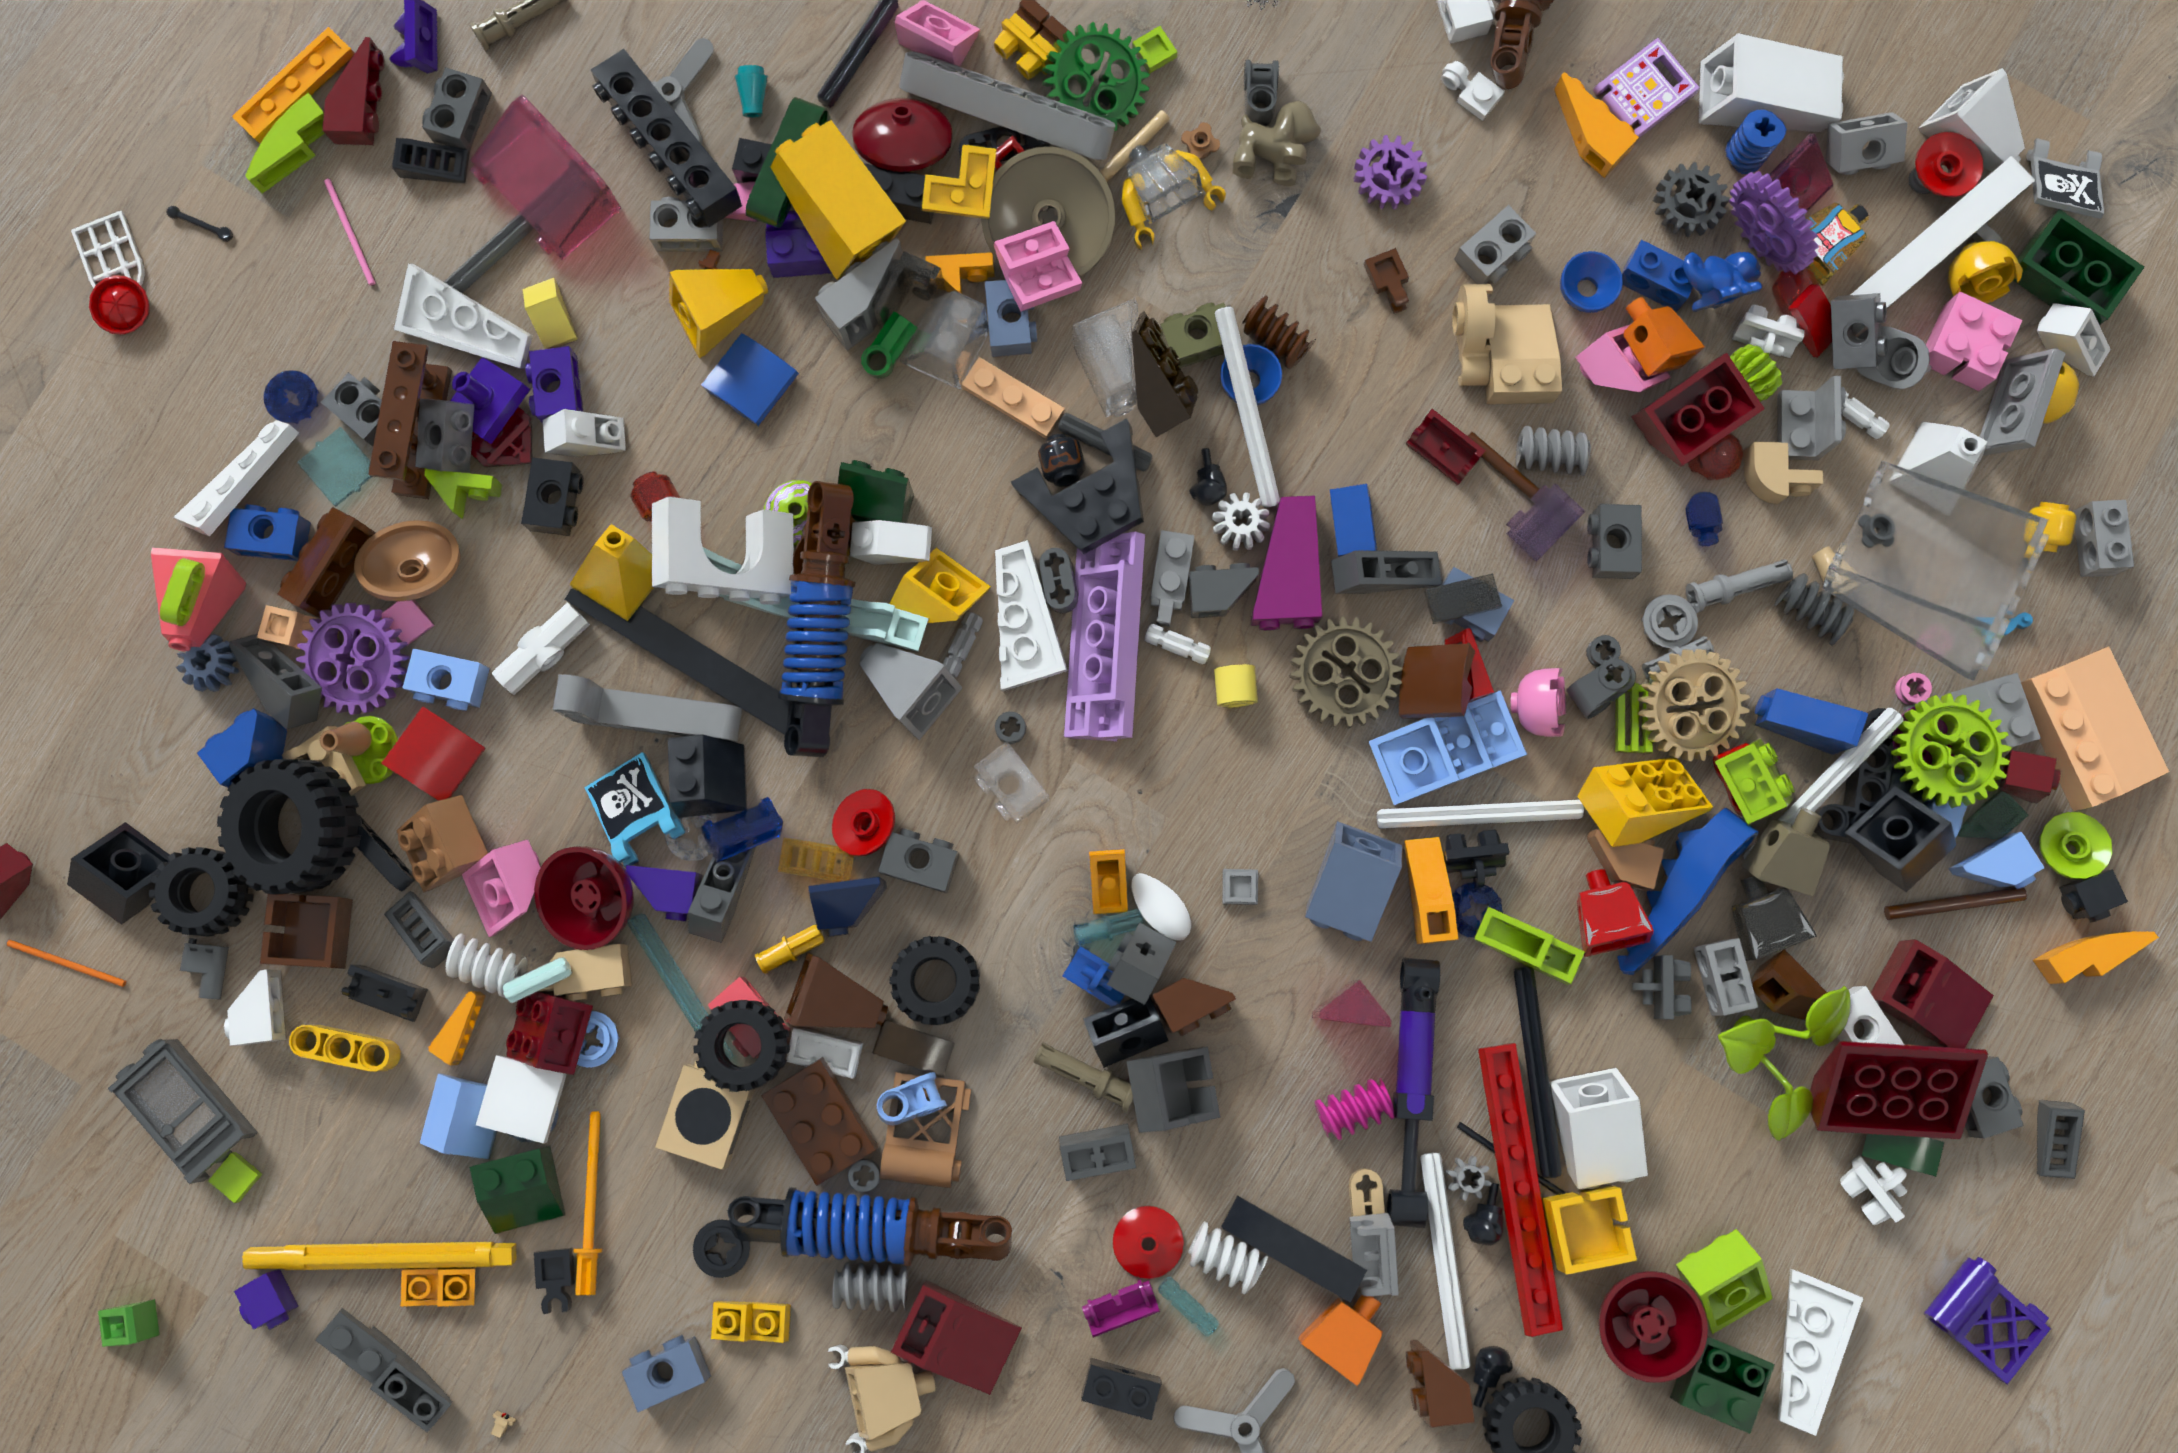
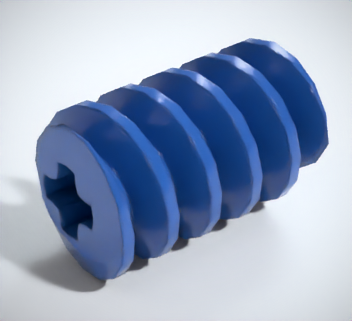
M1755 110L1749 113L1727 142L1725 149L1726 157L1735 170L1741 174L1758 171L1785 137L1787 129L1784 122L1773 112L1767 110Z

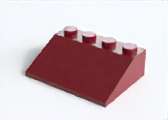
M1839 1041L1814 1075L1810 1089L1813 1096L1810 1113L1818 1131L1961 1139L1988 1053L1982 1049Z

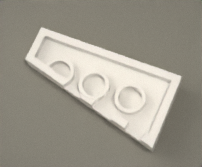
M408 264L394 330L517 368H525L532 341L531 334L418 266Z
M1023 541L995 550L999 605L998 627L1000 631L1001 691L1010 690L1067 672L1066 663L1049 606L1045 599L1044 589L1029 541Z

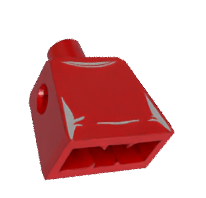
M1605 869L1594 870L1586 874L1590 890L1579 893L1577 900L1582 950L1585 951L1584 957L1649 943L1654 930L1630 884L1622 882L1611 885Z

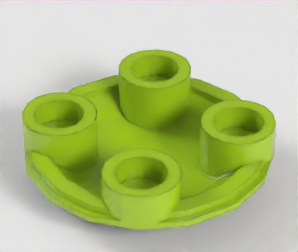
M374 716L360 717L353 722H358L370 731L372 740L370 747L363 754L352 756L366 784L381 783L393 773V771L381 763L398 741V737L392 726L385 720Z

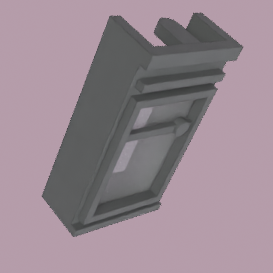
M158 1039L144 1049L143 1054L145 1056L136 1064H129L117 1073V1081L108 1090L111 1093L114 1092L185 1175L184 1179L189 1184L204 1182L210 1177L206 1171L213 1164L224 1162L232 1153L230 1149L241 1139L253 1138L258 1132L178 1039Z

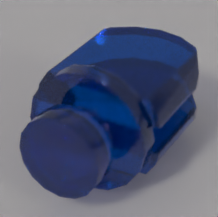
M1710 492L1696 493L1691 497L1685 508L1689 531L1692 536L1698 537L1699 546L1715 545L1719 542L1718 533L1722 531L1723 524L1719 499Z

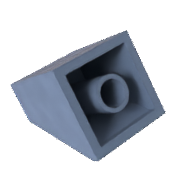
M1337 821L1308 900L1305 917L1318 927L1325 929L1333 927L1341 930L1350 939L1356 941L1365 939L1372 942L1402 868V845Z

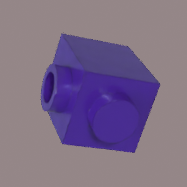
M280 1269L267 1272L234 1291L241 1304L239 1307L240 1314L243 1320L251 1325L253 1330L265 1325L271 1330L288 1321L290 1318L287 1313L299 1307Z

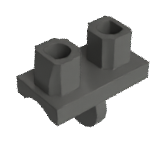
M1674 955L1654 956V983L1652 969H1642L1643 983H1632V990L1643 991L1644 1005H1653L1654 991V1019L1674 1020V1016L1691 1014L1690 995H1674V981H1690L1691 963L1674 959Z

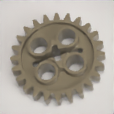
M1342 616L1336 627L1331 619H1327L1325 631L1316 624L1313 628L1315 638L1305 633L1302 639L1307 647L1297 645L1295 651L1302 657L1292 658L1290 664L1299 668V670L1293 671L1289 675V678L1299 680V683L1292 688V691H1302L1304 694L1298 701L1299 705L1307 702L1311 704L1307 712L1308 715L1313 714L1317 710L1321 712L1319 717L1320 723L1328 716L1332 717V727L1334 728L1338 725L1340 719H1344L1347 729L1352 727L1353 719L1355 718L1361 726H1364L1366 724V714L1375 721L1379 717L1376 707L1386 712L1389 705L1385 698L1394 700L1397 697V694L1390 687H1399L1402 681L1393 677V675L1402 671V667L1392 664L1400 654L1388 652V649L1394 642L1391 640L1382 643L1380 639L1384 631L1380 630L1376 634L1371 633L1372 622H1369L1364 629L1360 628L1358 617L1355 618L1350 626L1347 625L1345 617ZM1339 641L1348 642L1352 646V655H1340L1336 651V643ZM1322 652H1327L1332 658V660L1337 664H1334L1331 660L1324 658L1322 656ZM1367 663L1374 665L1378 670V677L1375 679L1366 678L1362 674V665ZM1324 666L1330 673V679L1324 682L1317 680L1313 675V668ZM1348 666L1352 671L1350 676L1343 679L1339 676L1341 668L1345 669ZM1355 681L1366 686L1369 689V693H1364ZM1344 688L1352 690L1356 696L1355 703L1350 705L1343 703L1339 698V691Z

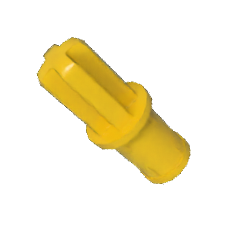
M812 925L789 938L786 936L782 937L780 943L755 954L756 961L762 972L767 974L769 971L790 960L793 962L798 961V956L823 944L825 941L822 931L817 929V925Z

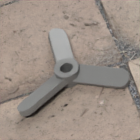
M699 38L695 41L669 77H664L658 82L651 81L701 145L702 137L686 104L684 91L713 53V44L706 38ZM669 90H674L673 94L666 95Z
M1286 1368L1275 1371L1247 1408L1236 1415L1181 1406L1174 1413V1423L1180 1429L1234 1438L1239 1444L1241 1453H1266L1259 1436L1260 1427L1293 1387L1295 1382L1294 1375ZM1242 1423H1249L1251 1430L1247 1434H1241L1238 1431L1239 1426Z

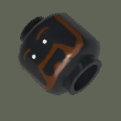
M1055 434L1048 437L1046 443L1038 450L1043 477L1048 482L1054 483L1058 487H1066L1080 480V476L1085 471V460L1080 443L1075 438L1066 437L1064 434Z

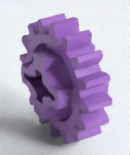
M1384 135L1381 144H1378L1373 139L1370 142L1369 150L1366 148L1361 149L1359 155L1361 159H1357L1354 169L1358 171L1355 173L1354 182L1362 183L1358 190L1359 194L1366 192L1370 194L1367 201L1369 204L1377 199L1380 201L1379 208L1383 209L1386 202H1391L1394 210L1397 209L1400 200L1405 205H1409L1412 199L1411 195L1419 196L1422 189L1420 186L1424 185L1427 178L1423 174L1427 163L1418 162L1423 152L1419 150L1413 153L1411 151L1412 141L1404 146L1401 144V136H1397L1395 142H1390L1388 136ZM1380 156V161L1373 163L1372 166L1369 167L1370 163L1375 158ZM1409 178H1412L1410 183L1401 189V183L1407 182Z

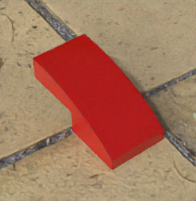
M1810 284L1788 309L1800 325V329L1805 330L1802 342L1811 355L1818 358L1832 343L1831 304L1819 284Z

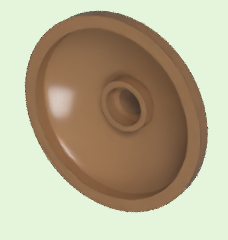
M422 520L400 522L378 531L361 546L355 558V575L361 587L376 598L386 601L416 600L437 591L452 578L459 566L460 549L454 535L437 523Z

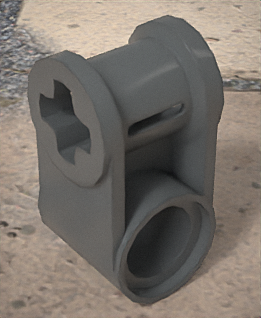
M1245 59V115L1252 122L1263 126L1270 124L1274 117L1279 79L1278 60H1273L1272 64L1252 63L1251 60ZM1257 103L1265 104L1267 108L1260 109L1254 105Z
M1618 658L1609 659L1589 674L1571 684L1566 692L1584 717L1590 719L1601 713L1613 701L1634 686L1636 672L1632 666ZM1615 669L1623 671L1621 673L1623 680L1620 683L1612 680L1615 677L1613 674Z

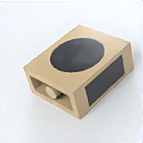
M695 1060L694 1065H683L655 1148L723 1170L730 1165L755 1089L731 1092L727 1088L720 1089L715 1086L716 1082L713 1080L708 1081L703 1076L706 1072L703 1068H698L696 1064L698 1060Z

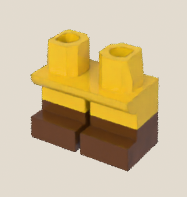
M1021 0L1019 9L1011 18H1006L1002 21V32L994 41V50L1006 60L1018 50L1023 56L1017 61L1016 69L1027 80H1030L1040 71L1047 75V73L1042 71L1043 67L1053 63L1046 56L1050 51L1057 52L1053 46L1057 40L1065 43L1063 34L1068 29L1052 15L1049 17V12L1035 0Z

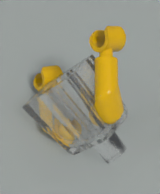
M1161 144L1151 151L1144 145H1139L1130 152L1129 158L1132 162L1126 166L1128 178L1123 182L1122 204L1130 225L1135 226L1134 242L1140 250H1142V245L1138 237L1141 234H1147L1151 239L1152 245L1155 238L1152 229L1145 227L1143 221L1147 220L1149 224H1152L1204 193L1203 189L1206 193L1203 203L1207 209L1214 210L1216 207L1215 202L1210 197L1211 194L1216 195L1221 203L1225 200V190L1218 185H1212V177L1196 155L1180 150L1175 151L1167 144Z

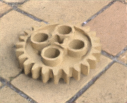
M1683 649L1681 656L1671 653L1669 654L1670 663L1658 661L1661 672H1648L1653 682L1652 684H1642L1641 686L1648 691V696L1638 698V701L1646 704V709L1639 711L1638 715L1648 717V721L1641 728L1653 730L1648 740L1656 743L1659 742L1657 749L1663 752L1669 751L1670 757L1678 759L1681 756L1682 760L1691 762L1693 758L1705 761L1706 753L1710 756L1718 755L1717 746L1729 749L1730 746L1727 738H1739L1738 733L1734 730L1735 727L1746 726V723L1739 719L1740 714L1749 713V709L1742 707L1741 702L1749 699L1750 696L1741 694L1739 691L1747 683L1746 681L1735 680L1740 670L1729 668L1731 661L1729 659H1719V653L1709 652L1707 654L1706 650L1696 649L1695 652ZM1710 678L1711 688L1706 693L1704 688L1705 682ZM1676 684H1678L1679 693L1678 696L1674 699L1672 695V689ZM1721 698V702L1719 704L1695 705L1692 706L1690 710L1678 708L1676 710L1666 712L1667 707L1670 706L1694 705L1697 703V700L1710 702ZM1714 712L1715 721L1709 726V716ZM1682 717L1683 727L1679 732H1677L1676 724L1677 721Z

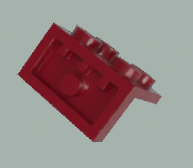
M536 992L519 1000L516 1005L517 1017L515 1025L506 1041V1056L535 1068L574 1075L593 1006L554 997L542 992Z

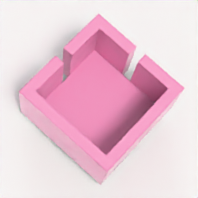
M1963 292L1957 293L1943 305L1927 340L1926 346L1929 350V365L1932 366L1931 369L1946 375L1964 360L1967 363L1955 371L1951 379L1980 391L1996 380L2008 354L2006 350L2011 347L2023 320Z

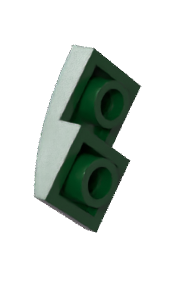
M1867 1134L1862 1156L1936 1177L1945 1142L1928 1137Z

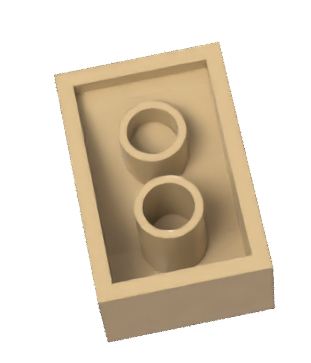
M1550 304L1495 305L1494 338H1487L1486 344L1491 347L1489 352L1490 377L1489 383L1486 386V404L1554 403L1562 392L1561 359Z

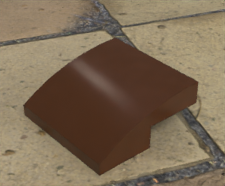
M1470 643L1407 648L1399 693V715L1402 719L1465 716L1472 691V686L1467 678L1475 654V650Z

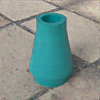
M761 66L738 67V74L735 75L744 117L758 118L763 116L762 108L768 76L764 74V68Z

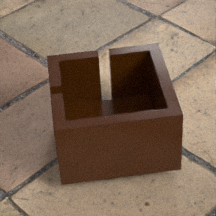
M268 894L264 925L285 927L284 934L263 932L260 964L346 969L353 899L331 896Z

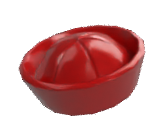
M115 275L103 279L94 287L90 295L89 310L93 320L101 329L111 334L123 335L137 330L146 322L149 316L150 304L145 290L138 282L127 276Z

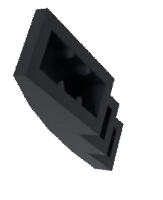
M1238 1195L1221 1225V1228L1350 1303L1367 1272L1366 1268Z

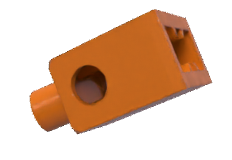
M1643 297L1635 299L1626 307V311L1634 322L1624 330L1623 336L1648 377L1682 368L1705 347L1671 307L1651 309Z
M1361 1294L1354 1306L1351 1307L1342 1299L1337 1298L1301 1333L1298 1340L1303 1346L1358 1386L1383 1334L1381 1329L1370 1321L1382 1303L1373 1296Z

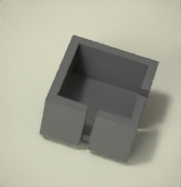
M1208 1047L1183 1049L1127 1061L1139 1133L1166 1131L1221 1118L1215 1086L1187 1088V1082L1213 1079Z

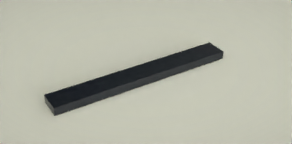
M574 588L570 590L564 599L785 735L789 702L779 699L778 693L780 691L641 606L626 621Z

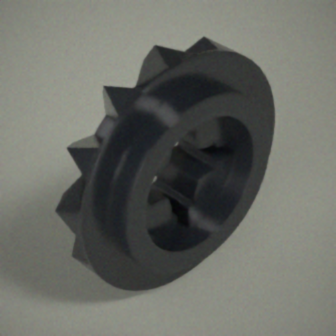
M714 1220L703 1226L697 1233L693 1243L694 1260L698 1267L709 1276L716 1278L732 1276L746 1264L750 1256V1241L737 1239L731 1231L729 1220ZM718 1233H720L724 1243H736V1246L727 1251L726 1263L720 1253H708L707 1251L718 1244Z

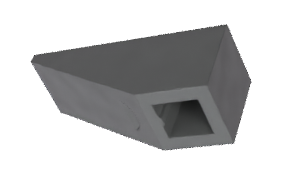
M725 827L688 911V932L690 934L722 943L734 916L758 843V837Z

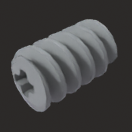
M1525 426L1517 442L1516 467L1521 459H1525L1526 469L1530 470L1534 461H1538L1540 471H1544L1548 462H1552L1554 473L1558 472L1561 464H1565L1566 473L1571 475L1576 465L1579 466L1580 475L1584 476L1589 465L1591 453L1590 440H1587L1586 433L1579 432L1574 439L1573 433L1567 430L1560 438V433L1557 429H1552L1547 436L1545 428L1539 427L1533 435L1532 428Z
M845 1262L842 1272H837V1269L835 1270L832 1299L834 1309H839L845 1299L847 1308L853 1310L859 1299L863 1310L869 1309L872 1300H874L877 1311H882L887 1301L892 1312L898 1310L901 1302L903 1303L904 1310H906L908 1296V1271L906 1266L902 1265L898 1276L894 1274L893 1267L889 1264L884 1275H880L878 1264L873 1265L870 1274H866L863 1263L859 1264L856 1273L851 1272L849 1262Z

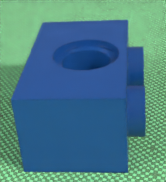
M246 504L244 509L234 508L230 512L224 548L240 556L298 561L301 548L308 542L311 522L301 517L300 512L294 509L278 508V513L267 512L266 508L262 506ZM273 525V533L264 539L265 530Z

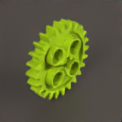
M1951 693L1943 695L1941 700L1937 695L1927 698V703L1920 701L1914 704L1916 711L1912 709L1906 711L1904 716L1908 721H1903L1897 727L1903 734L1892 737L1893 741L1900 744V748L1891 751V754L1901 756L1902 760L1895 764L1894 768H1905L1906 771L1900 779L1901 782L1911 779L1914 783L1911 786L1910 792L1924 790L1922 801L1931 800L1935 796V803L1938 807L1945 805L1947 801L1951 808L1960 806L1961 802L1968 806L1975 803V798L1977 800L1988 798L1987 791L1991 792L1999 788L1994 780H2001L2007 776L1999 768L2009 765L2010 762L2002 757V753L2012 750L2011 747L2001 745V740L2009 734L2008 732L1998 733L1996 730L2002 720L1998 719L1991 722L1988 718L1991 715L1992 709L1989 708L1980 712L1978 710L1980 700L1977 699L1967 705V698L1964 694L1956 697L1955 700ZM1939 719L1947 725L1948 731L1946 735L1938 729L1937 723ZM1925 734L1926 737L1932 742L1925 740L1923 738V735ZM1971 736L1979 742V751H1975L1971 747L1969 741ZM1924 749L1932 755L1933 761L1931 765H1928L1923 760L1922 753ZM1970 759L1977 761L1979 763V766L1977 767V765ZM1956 766L1962 769L1964 773L1963 782H1960L1955 776L1954 770Z

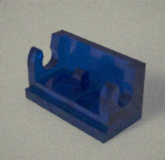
M769 797L761 799L762 802L758 803V806L747 811L740 812L715 823L711 820L704 822V826H701V832L717 862L781 836L783 820Z

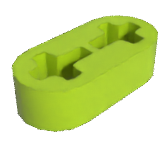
M182 558L175 565L160 607V618L163 622L184 626L190 619L205 577V567L202 563Z

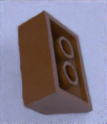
M332 507L329 513L324 514L319 520L317 532L312 540L301 548L298 562L293 570L286 573L280 583L281 589L277 595L304 611L321 618L320 611H331L332 605L336 603L355 573L354 563L359 549L376 532L354 517Z

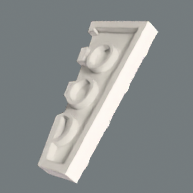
M275 420L273 423L267 424L260 431L259 436L180 510L174 518L183 526L210 537L297 437L299 432L290 424Z
M1790 1269L1778 1420L1816 1436L1863 1298L1793 1269Z

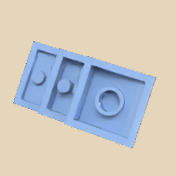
M1501 690L1468 703L1465 716L1425 718L1369 741L1394 805L1527 755Z

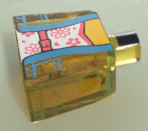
M1834 202L1806 218L1813 222V225L1809 228L1817 234V237L1813 240L1819 245V248L1815 250L1818 254L1817 257L1813 259L1814 262L1807 266L1806 269L1822 286L1839 271L1867 238L1865 231L1860 226L1869 220V214L1859 204L1854 205L1846 212L1839 203Z

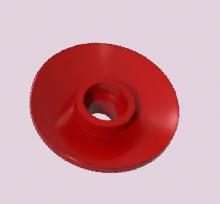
M1941 132L1929 137L1920 146L1915 159V168L1921 183L1929 191L1943 197H1958L1968 193L1980 181L1983 173V159L1978 147L1967 137L1955 132ZM1940 165L1945 166L1948 169V173L1943 171Z
M862 789L850 794L838 806L833 817L832 834L835 843L842 851L852 856H866L876 852L888 841L895 825L894 807L886 795L874 789ZM871 822L870 827L866 830L867 825Z
M1154 1206L1137 1207L1126 1213L1115 1228L1113 1234L1114 1254L1119 1264L1128 1273L1136 1277L1152 1279L1163 1276L1176 1266L1182 1255L1184 1241L1181 1228L1176 1219L1161 1208ZM1146 1237H1151L1155 1240V1246L1151 1250H1145L1141 1245L1142 1240Z

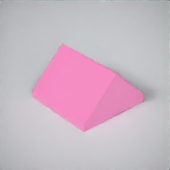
M925 0L897 15L894 22L900 45L913 52L923 53L957 66L962 64L980 31L979 28Z

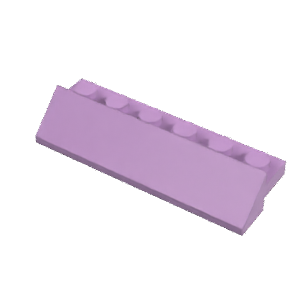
M1135 531L1120 534L1085 554L1077 548L1075 582L1078 602L1072 612L1065 738L1104 741L1132 738L1145 534Z

